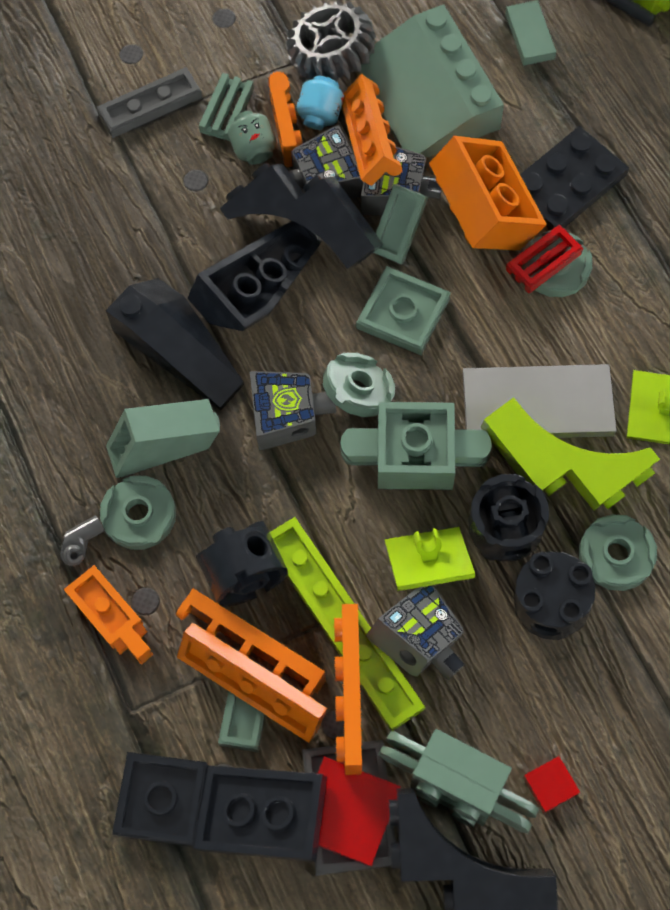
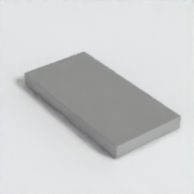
M609 364L463 368L466 429L482 430L480 427L483 420L514 397L536 423L557 438L615 436L616 434Z

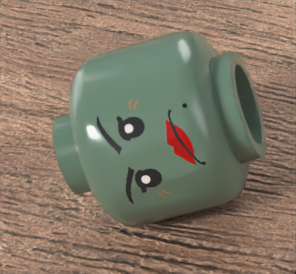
M252 111L239 113L235 116L234 122L230 125L227 132L237 158L248 162L250 165L260 164L270 159L273 155L272 151L277 145V139L267 116L260 113L253 114Z

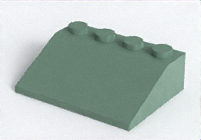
M444 4L412 16L375 43V53L370 55L369 64H361V73L358 72V74H363L379 87L380 92L376 98L383 102L385 108L381 115L383 119L389 122L390 131L399 148L422 154L428 158L438 154L453 136L479 138L497 131L501 127L504 104Z

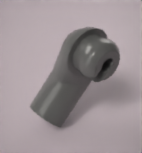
M96 515L65 533L60 552L61 559L65 564L76 566L83 562L88 541L105 531Z

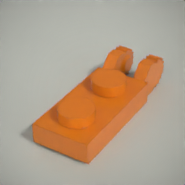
M276 71L268 77L270 99L284 165L292 167L291 152L302 144L300 130L294 131L292 124L297 123L294 103H291V96L289 94L290 83L287 74Z

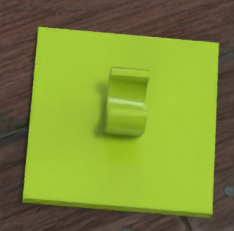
M633 371L626 438L670 445V375Z
M459 527L442 530L433 528V531L419 533V531H416L413 535L385 539L398 591L476 578Z

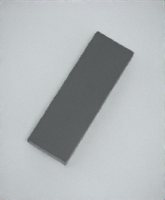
M185 67L97 106V110L110 135L114 138L201 99L202 92L188 68Z

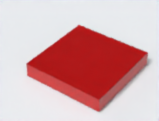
M324 756L318 773L328 778L318 846L372 868L389 823V800H397L396 789L401 788V786L363 771L362 774L345 775V764Z

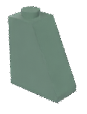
M209 399L124 409L106 444L115 477L131 475L209 449L220 431L219 417L213 412Z

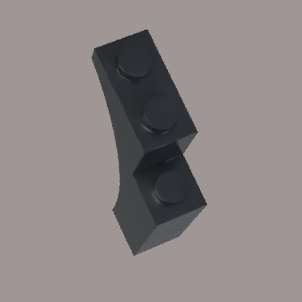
M266 163L259 167L251 175L254 180L245 187L239 185L226 195L228 201L219 208L227 220L249 214H267L299 223L319 236L334 251L347 269L357 266L383 246L381 240L334 176L324 178L317 176L303 187L304 193L283 164L269 165V163Z
M413 788L396 789L397 800H389L390 826H398V843H391L392 869H400L401 882L450 880V884L443 885L444 910H558L557 879L551 868H512L486 862L472 856L449 841L433 825L419 804Z

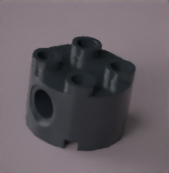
M501 474L490 478L481 485L473 498L468 518L469 534L474 545L480 550L481 555L488 560L517 561L529 556L538 549L549 519V505L542 489L535 483L533 486L530 482L525 481V477L517 474Z
M264 521L253 523L246 529L236 532L233 527L224 528L213 535L214 543L196 555V559L214 598L222 607L236 606L257 598L256 590L264 587L265 591L268 592L281 583L288 574L283 558Z
M550 551L535 553L530 561L522 567L517 577L514 591V609L522 625L530 633L542 639L551 640L564 639L568 635L579 631L584 626L595 601V582L592 577L591 568L586 563L567 553Z

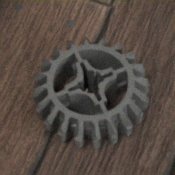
M325 0L324 5L317 8L312 5V11L309 13L301 12V20H294L293 29L287 31L286 49L291 65L294 66L301 77H307L309 80H313L315 76H325L336 82L343 76L350 79V73L353 71L361 73V64H369L370 55L375 53L374 43L376 42V35L371 19L368 18V15L365 14L360 6H353L351 1L343 5L340 0H336L334 4L329 5Z

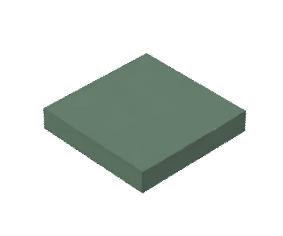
M386 266L356 322V329L422 355L450 300L451 292Z

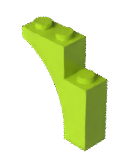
M514 397L486 417L480 427L488 433L491 442L519 476L526 478L525 481L530 482L533 486L535 483L543 492L551 496L567 483L563 478L566 476L593 511L601 505H604L607 510L626 496L622 489L631 482L638 487L655 474L651 467L660 460L651 447L635 452L609 454L589 451L568 444L553 436L536 423Z

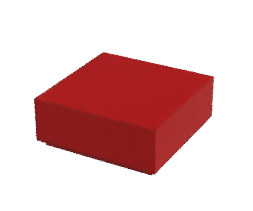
M560 756L523 776L543 814L580 793Z

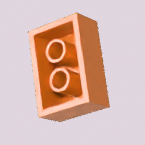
M453 136L430 161L429 165L436 176V182L442 188L450 204V209L457 217L464 231L465 239L472 248L520 251L547 225L502 141Z

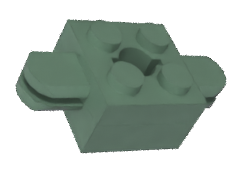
M379 402L378 428L347 429L341 437L340 450L343 460L348 465L378 466L377 489L453 490L455 467L484 466L489 460L492 442L485 430L455 429V403Z
M436 728L426 747L397 732H389L386 741L399 751L382 746L378 755L383 760L412 775L410 788L416 791L415 794L418 800L435 808L438 803L453 810L451 815L453 818L470 827H474L475 823L484 826L488 817L491 816L520 832L529 833L532 824L508 808L531 818H536L539 808L535 804L503 788L512 770L511 767ZM403 753H405V754H407V755H409V756H411V757H413V758L419 760V762L416 761V760H414V759H412V758H410V757H408V756H406V755H404Z

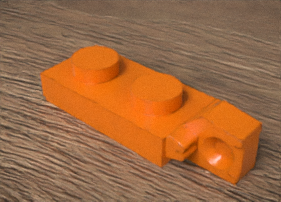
M95 565L63 589L111 648H115L120 655L128 649L141 665L154 655L141 638L148 632L143 626L142 620Z

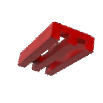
M559 224L506 264L505 270L509 274L513 273L515 280L519 284L523 283L525 290L530 294L582 255L583 247ZM561 238L563 240L554 248L540 256L538 260H536L526 269L523 270L521 268L522 265L527 263L529 260H531L533 257H535L537 254H539L541 251H543L557 239ZM567 248H571L563 255H561L559 258H557L555 261H553L551 264H549L547 267H545L543 270H541L539 273H537L535 276H533L532 278L530 277L543 266H545L547 263H549L551 260H553L555 257H557L559 254H561L563 251H565Z

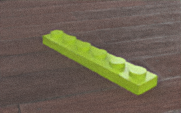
M294 517L271 531L270 534L288 570V579L339 655L343 656V642H335L334 618H342V604H354V602L298 520ZM358 609L360 686L390 731H394L423 712L425 706L395 662L366 637L371 627Z

